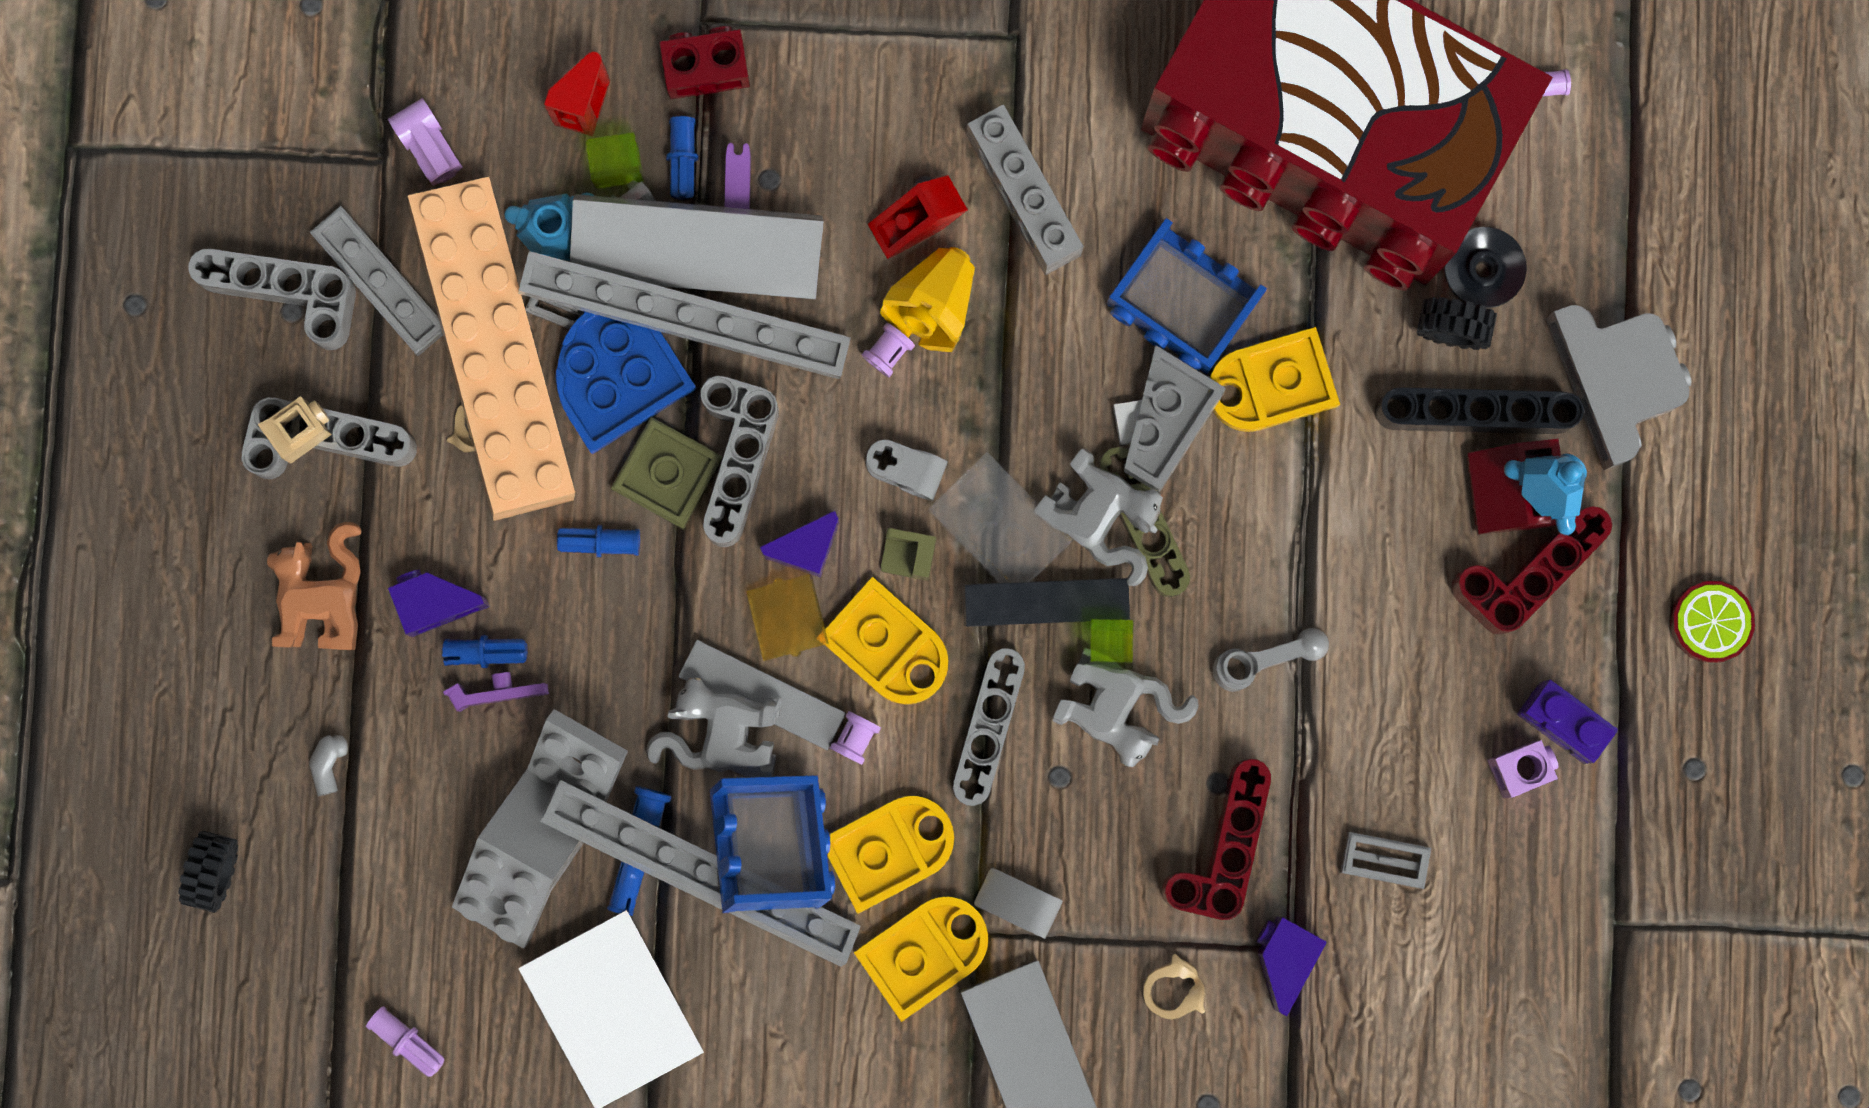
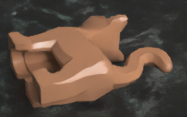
M343 522L337 524L329 533L327 546L330 555L344 568L341 577L338 579L309 581L306 579L312 560L311 543H304L303 545L302 542H296L295 547H284L280 551L269 554L267 565L275 572L279 580L276 603L281 620V633L272 637V647H301L305 638L307 620L316 619L323 620L325 625L324 634L318 637V648L355 650L358 623L354 606L357 602L356 590L361 571L359 559L344 546V540L348 537L360 535L362 531L359 525L354 522Z

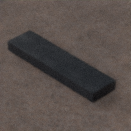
M1127 578L963 584L964 626L1130 620L1129 585L1126 582Z

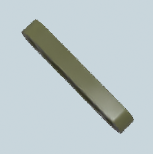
M1122 447L1111 448L1102 457L1099 468L1108 472L1107 468L1112 464L1111 457L1116 456L1119 461L1127 460L1129 450ZM1125 473L1128 482L1131 481L1133 477ZM1141 482L1130 485L1135 490H1150L1148 486ZM1121 512L1120 518L1135 549H1138L1146 558L1148 566L1147 575L1154 589L1164 597L1180 595L1189 585L1190 573L1162 512L1154 525L1164 536L1165 545L1162 550L1155 553L1149 552L1143 547L1141 540L1144 532L1134 527L1126 515ZM1169 551L1172 552L1174 559H1168L1166 562L1172 572L1179 571L1182 577L1177 581V589H1173L1170 584L1164 586L1161 584L1160 579L1165 575L1161 563L1153 568L1150 560L1160 559Z

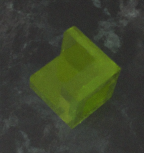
M634 132L592 138L586 141L590 175L595 188L628 184L632 180L636 182L644 181L638 140Z
M1091 619L1088 622V630L1090 631V662H1121V664L1133 662V620Z

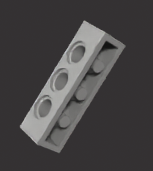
M1004 104L967 124V137L1044 275L1081 257L1083 244Z

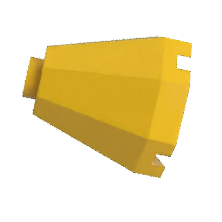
M956 247L938 248L890 288L880 310L882 317L908 338L912 333L920 337L919 346L932 351L952 352L960 339L965 325L975 271L974 265L970 262L969 255Z

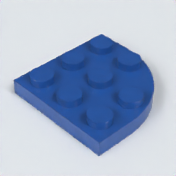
M585 312L572 325L562 343L563 346L556 369L559 399L569 420L592 455L697 389L660 331Z

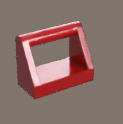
M589 52L549 89L544 106L555 126L593 137L610 85V78L601 55L597 52Z

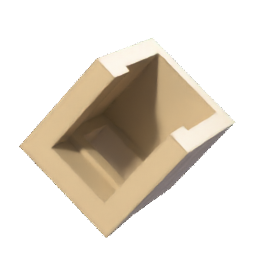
M301 396L269 419L258 424L280 457L290 464L332 435L324 425L330 419L316 400L309 404ZM298 415H301L309 427L292 438L284 428V425Z

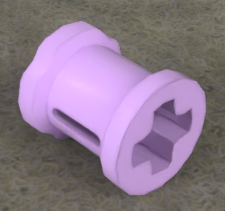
M886 323L883 327L884 333L870 350H865L861 355L870 365L889 378L893 373V366L905 351H911L915 344L897 328Z
M848 711L846 714L848 722L837 743H832L830 749L862 765L865 760L862 755L873 734L879 733L881 727Z

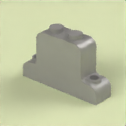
M1571 305L1554 311L1545 320L1574 395L1579 397L1583 403V418L1602 467L1605 471L1621 465L1634 458L1639 448H1641V439L1636 424L1678 408L1689 397V386L1692 383L1691 376L1685 364L1679 363L1674 350L1676 348L1675 335L1669 325H1664L1661 318L1650 313L1600 329L1597 328L1590 311L1581 306Z

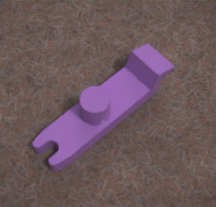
M729 143L726 151L725 207L750 209V147L745 143L742 154L736 155L734 153V145Z
M510 672L492 675L494 691L467 694L463 686L457 683L443 692L444 695L450 698L456 711L459 712L470 706L549 694L548 684L546 683L512 688Z

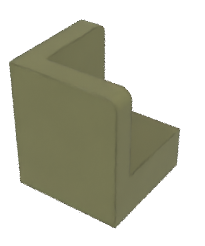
M887 528L881 571L883 573L929 581L937 537Z

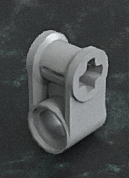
M880 440L874 443L868 450L865 463L867 471L877 480L899 487V489L914 496L933 501L948 462L925 451L912 449L890 440ZM884 450L891 452L890 460L896 462V465H888L885 470L877 468L879 461L874 459L873 456H881Z

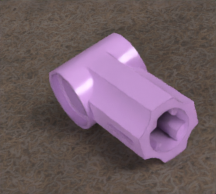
M423 98L388 118L397 136L407 151L411 150L421 170L433 186L446 182L463 168L441 134L440 130L442 128Z

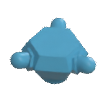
M588 192L581 194V195L594 196L593 194L588 193ZM568 194L533 199L529 200L528 205L524 204L522 207L509 206L505 210L504 216L506 221L516 225L515 229L518 230L517 237L529 251L570 262L574 196L570 198Z
M1566 453L1561 456L1527 458L1523 462L1511 460L1505 464V475L1508 478L1520 481L1519 485H1522V496L1541 516H1551L1552 519H1555L1557 529L1561 534H1572L1576 528V516L1580 515L1584 483L1587 476V470L1583 462L1576 456Z

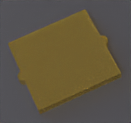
M812 574L802 575L785 581L781 578H776L774 584L746 591L763 661L790 654L793 657H799L802 651L829 644Z

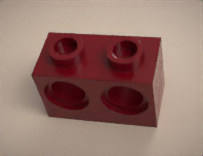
M720 26L710 29L708 31L709 34L693 36L692 33L682 32L670 35L667 41H661L660 48L670 100L749 88L750 81L741 29L733 30L730 26ZM722 50L732 51L736 55L734 61L728 65H720L714 61V58ZM689 56L695 60V64L688 71H678L674 68L677 59Z

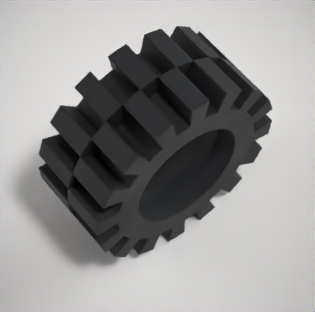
M1430 297L1423 301L1416 333L1418 336L1423 337V339L1434 340V343H1444L1450 347L1459 346L1461 349H1468L1469 347L1473 350H1479L1480 348L1488 349L1491 346L1497 313H1494L1492 309H1486V306L1474 305L1473 302L1469 301L1465 303L1461 302L1460 299L1452 298V300H1448L1445 297H1439V299Z
M200 831L198 833V837H195L193 841V848L190 847L188 851V860L185 861L183 866L185 870L181 875L180 882L182 884L178 891V894H180V904L213 913L220 909L222 901L227 896L226 891L231 886V876L235 872L234 864L238 858V855H236L238 841L236 839L207 831Z

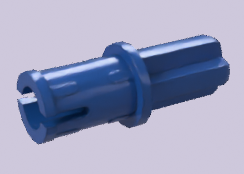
M676 116L669 119L670 153L666 154V160L670 162V195L678 200L692 199L694 196V162L699 160L698 154L695 153L694 129L696 119L687 116Z
M598 525L597 529L562 527L558 529L557 549L560 552L596 553L597 558H601L602 554H634V556H639L640 529H603V525Z
M481 635L480 639L473 640L445 639L442 656L447 657L443 660L445 666L480 664L481 668H488L489 664L526 662L528 647L523 639H489L487 635Z

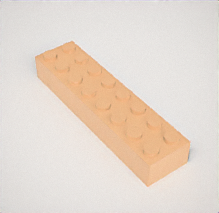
M485 177L408 195L409 211L493 521L574 501V486L521 294H518L519 285L490 178Z

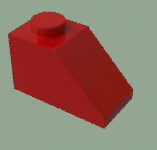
M949 175L918 183L869 222L868 226L886 258L889 259L942 231L968 211Z

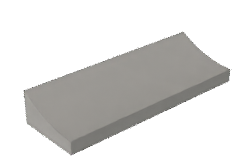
M575 194L572 208L570 262L663 287L816 299L824 220L822 215Z
M1038 959L960 990L1006 1108H1097Z

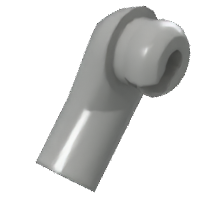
M327 735L320 739L310 758L309 767L318 797L338 791L332 767L337 757H342L348 752L347 740L342 735H335L333 737Z

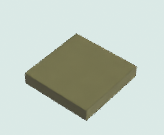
M651 417L613 483L611 490L684 530L722 463L723 456Z

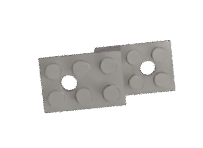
M554 709L545 721L527 770L479 835L452 908L459 911L466 919L480 923L497 933L503 940L513 942L524 949L533 936L552 889L584 844L540 822L556 784L562 780L607 802L628 751ZM572 757L578 759L581 763L577 762Z

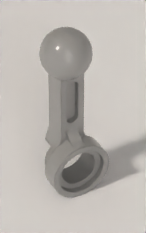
M1308 628L1298 635L1297 640L1264 651L1245 652L1240 649H1230L1216 658L1213 664V676L1217 684L1223 689L1231 692L1240 691L1248 687L1253 682L1255 675L1263 669L1300 657L1309 661L1323 658L1329 649V640L1320 629ZM1231 658L1238 659L1243 663L1245 676L1242 680H1237L1229 674L1227 665Z

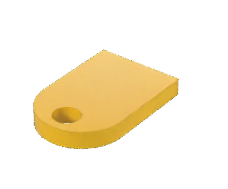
M1316 327L1233 351L1218 362L1209 377L1222 386L1232 385L1239 390L1241 399L1238 405L1227 407L1219 401L1213 410V413L1222 423L1238 431H1259L1340 406Z
M874 577L864 585L817 638L876 692L894 703L910 705L927 700L942 686L948 671V654L941 638ZM918 665L929 666L935 675L932 685L924 689L915 687L910 680L912 669Z
M919 796L902 797L829 834L830 851L827 856L857 914L939 871L948 861L953 850V826L946 812L935 802ZM926 816H935L943 824L942 835L936 840H926L919 833V823Z
M937 897L917 907L857 949L854 954L902 1022L971 974L980 965L988 947V932L982 916L972 905L955 897ZM958 915H969L975 921V932L967 939H959L951 931V923Z

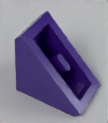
M833 511L760 547L767 560L821 577L839 525V518L836 512Z

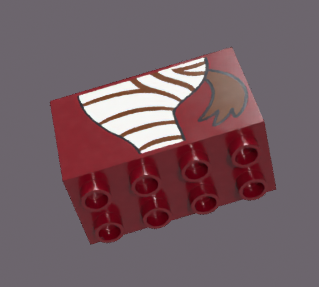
M1204 0L1154 87L1141 130L1153 136L1147 149L1160 161L1185 172L1191 171L1196 160L1225 176L1219 188L1231 200L1254 211H1262L1268 200L1297 215L1291 228L1302 239L1328 251H1334L1340 240H1343L1370 255L1364 265V269L1368 274L1387 286L1406 291L1413 280L1426 286L1457 253L1553 77L1413 0Z

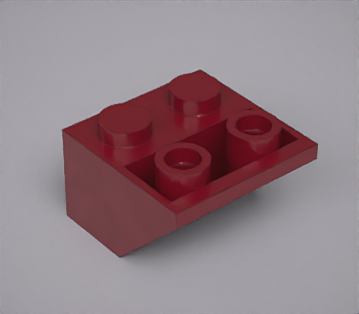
M1559 438L1521 442L1467 453L1477 535L1556 527L1555 519H1552L1551 516H1541L1522 496V485H1519L1520 481L1508 478L1504 473V466L1511 460L1523 462L1527 458L1561 456Z

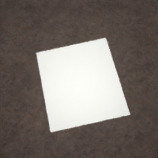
M627 910L518 968L594 1108H602L704 1053Z

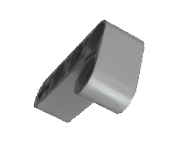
M202 249L191 257L188 264L189 274L195 282L207 291L307 306L304 329L307 336L325 350H336L347 342L356 288L353 282L340 269L332 266L215 249ZM215 264L222 271L228 272L229 277H227L223 273L212 272L210 276L207 277L204 273L206 269H213ZM253 268H259L261 270L259 281L254 285L246 286L244 284L245 274ZM293 274H300L302 282L299 288L292 292L285 291L284 284L286 279ZM333 280H341L343 283L341 292L335 297H326V285ZM334 320L336 323L334 333L327 338H320L318 329L322 322Z
M715 376L708 379L701 388L702 403L710 415L732 422L734 425L704 517L703 528L713 544L719 547H729L737 543L742 536L779 418V408L775 396L770 391L725 376ZM717 388H726L730 390L732 396L727 405L716 407L709 402L711 393ZM760 399L771 404V411L765 418L755 419L748 413L749 407L754 401ZM749 438L757 441L759 450L753 457L742 458L737 454V446L742 440ZM735 477L745 480L747 488L743 495L732 498L725 494L724 487L728 480ZM720 501L731 508H741L739 513L731 509L728 521L734 529L732 532L725 531L723 537H718V532L713 527L714 522L721 523L726 512L723 506H718Z
M267 397L260 400L252 410L241 459L244 467L249 472L263 479L279 477L285 471L288 462L280 457L258 424L265 421L272 410L283 409L292 401ZM323 409L330 419L324 425L332 435L316 445L315 449L396 467L405 466L415 458L417 453L416 441L402 427ZM298 415L284 425V428L292 438L307 427L301 415ZM362 427L364 431L362 442L357 446L349 447L346 443L347 433L352 428ZM377 437L382 441L395 443L398 437V440L404 446L402 450L395 449L394 452H391L383 445L377 444ZM264 449H271L273 452L272 463L266 468L259 469L256 464L258 453Z

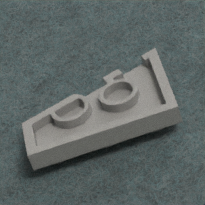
M1155 346L1124 472L1149 488L1160 492L1220 401L1226 388L1160 347Z

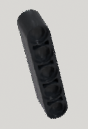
M1400 387L1387 392L1378 401L1375 408L1376 419L1384 428L1408 431L1562 434L1579 424L1584 414L1583 403L1579 397L1569 392ZM1396 399L1404 404L1406 408L1404 418L1398 419L1390 415L1387 409L1389 400ZM1436 400L1444 404L1447 410L1445 419H1435L1430 414L1428 408L1430 401ZM1477 401L1485 405L1488 412L1485 421L1477 420L1471 415V402ZM1513 403H1521L1527 408L1529 416L1526 422L1518 421L1513 417L1511 412ZM1554 404H1562L1569 411V421L1567 423H1562L1555 419L1552 412Z

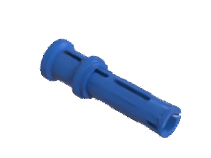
M636 786L634 793L637 795L632 815L659 828L665 803L670 802L672 796L657 790ZM621 861L613 893L607 907L609 911L620 914L627 910L629 915L633 916L638 892L644 876L643 871Z

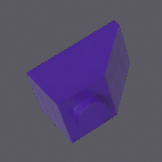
M414 570L397 577L398 584L388 588L404 632L411 637L490 607L486 598L429 573L421 574L420 570Z
M1277 916L1274 923L1270 920L1265 923L1256 942L1261 944L1258 956L1275 1011L1288 1016L1327 942L1287 919Z

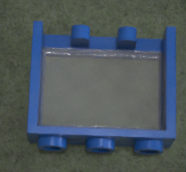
M1166 218L1110 295L1107 305L1112 308L1110 314L1116 320L1128 327L1133 323L1146 333L1143 337L1150 344L1158 346L1163 350L1165 347L1169 348L1179 355V360L1207 375L1260 301L1267 288L1260 284L1257 290L1237 277L1239 271L1229 263H1225L1224 266L1220 265L1203 253L1205 247L1200 242L1192 239L1189 243L1170 230L1173 222Z
M818 775L724 778L719 780L710 789L722 913L811 907L817 909L832 899L835 891V876L828 867L827 854L830 851V835L828 830L824 829L822 813L825 810L826 799L823 789L819 788Z

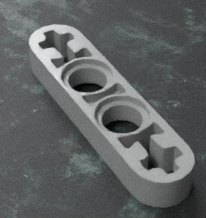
M1004 648L997 650L990 657L953 782V791L959 802L967 806H975L985 801L992 787L1025 669L1023 658L1012 649ZM1005 656L1013 658L1012 665L1018 667L1017 673H1010L1005 683L1007 687L1013 686L1012 695L1001 689L987 688L989 680L997 684L1000 670L994 668L995 661L1002 662ZM989 696H999L1006 702L1007 709L1003 717L990 719L984 714L982 709L983 702ZM986 735L994 741L995 752L990 758L979 759L972 753L971 743L977 736ZM967 759L978 766L991 767L989 775L980 771L978 784L983 786L984 789L982 794H975L973 799L965 798L966 792L960 788L961 780L968 781L973 770L971 768H964Z

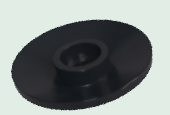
M1478 227L1469 230L1457 253L1444 266L1447 284L1454 295L1462 302H1473L1474 305L1486 306V309L1499 307L1513 299L1522 288L1527 272L1526 258L1518 242L1508 233L1492 227ZM1478 264H1484L1488 267V277H1480L1476 273V266Z

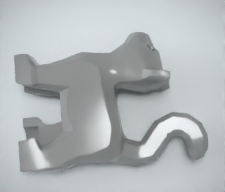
M1083 448L1071 461L1070 465L1086 483L1087 491L1079 501H1075L1071 497V489L1060 482L1052 498L1045 495L1033 512L1051 527L1069 534L1075 541L1086 548L1096 561L1106 566L1119 565L1125 562L1129 563L1132 569L1126 582L1134 587L1139 585L1146 577L1148 566L1145 556L1138 549L1129 546L1108 549L1104 540L1121 512L1126 515L1134 527H1137L1144 533L1151 532L1155 534L1158 529L1154 524L1161 513L1160 505L1163 496L1155 489L1146 491L1133 489L1122 477L1095 466L1093 454L1086 448Z
M1085 648L1079 663L1073 671L1070 682L1077 686L1085 683L1092 685L1097 690L1090 705L1061 700L1053 716V722L1060 725L1067 721L1076 723L1093 739L1112 745L1119 754L1120 763L1126 767L1133 768L1140 760L1146 757L1152 745L1157 746L1159 738L1146 728L1131 726L1126 723L1130 711L1142 694L1154 695L1158 712L1167 721L1177 724L1189 721L1196 714L1199 705L1198 699L1194 695H1190L1182 706L1176 707L1172 703L1168 686L1158 678L1144 676L1134 671L1123 669L1110 657Z
M689 678L684 688L678 694L676 707L668 711L667 717L683 720L708 719L703 750L692 753L683 738L672 732H660L650 739L647 745V757L650 762L658 763L662 750L669 748L682 766L693 770L705 768L718 772L731 770L746 777H772L776 754H772L774 742L763 741L759 746L747 743L749 727H768L774 725V719L780 716L781 697L772 696L765 703H759L736 693H715L705 686L700 678Z

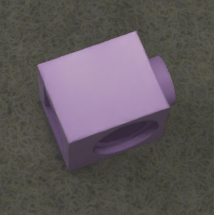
M1542 740L1532 741L1487 760L1503 798L1515 797L1558 779L1554 771L1558 769L1556 756L1550 746L1544 747ZM1523 756L1529 757L1535 765V772L1528 780L1522 778L1517 771L1518 761Z

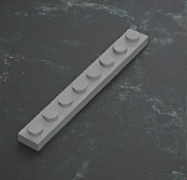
M531 251L528 253L518 294L836 379L841 378L851 337Z
M562 780L556 784L540 822L722 909L716 855ZM741 868L742 895L790 893V891ZM811 907L729 912L840 967L847 963L861 927L823 907L817 909Z

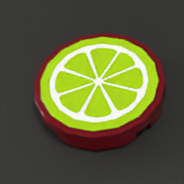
M1704 581L1687 588L1675 600L1672 608L1670 631L1677 646L1688 657L1698 661L1721 663L1739 656L1750 644L1755 631V613L1748 598L1737 587L1723 581Z

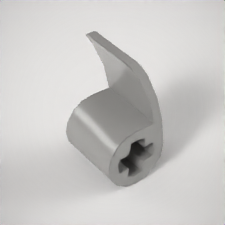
M991 868L974 904L991 914L1046 939L1063 901L995 868Z

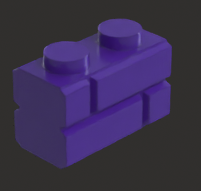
M1551 679L1541 681L1517 713L1519 717L1564 750L1570 749V754L1583 764L1595 763L1618 731L1616 727Z

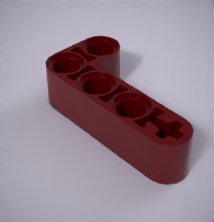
M1600 507L1584 508L1580 510V515L1576 516V528L1572 534L1563 535L1557 530L1505 584L1485 566L1475 565L1456 574L1452 581V593L1456 600L1488 631L1499 635L1515 631L1608 538L1613 525L1611 517L1607 511ZM1593 520L1595 523L1592 527L1593 533L1582 537L1579 541L1573 538L1579 535L1586 527L1585 521ZM1556 545L1565 548L1569 554V562L1566 567L1559 566L1553 560L1552 551ZM1468 575H1474L1481 580L1483 589L1480 596H1472L1465 589V579ZM1526 575H1533L1540 581L1541 589L1537 596H1531L1524 589L1523 583ZM1498 604H1505L1512 611V621L1508 626L1500 624L1495 618V609Z
M1248 759L1237 763L1232 768L1207 877L1182 872L1169 875L1162 885V896L1170 907L1219 920L1233 919L1241 912L1244 906L1271 785L1270 770L1263 762L1257 759ZM1251 767L1254 768V775L1260 777L1259 784L1251 785L1248 797H1257L1256 804L1248 800L1235 801V793L1245 795L1247 786L1246 781L1240 779L1241 773L1249 772ZM1238 807L1247 809L1251 815V824L1244 831L1236 830L1231 824V814ZM1229 848L1237 849L1242 856V864L1234 872L1227 871L1221 863L1223 853ZM1180 879L1187 880L1193 889L1191 898L1185 903H1177L1171 895L1173 884ZM1220 889L1228 890L1233 897L1232 907L1224 913L1217 912L1212 904L1213 895Z

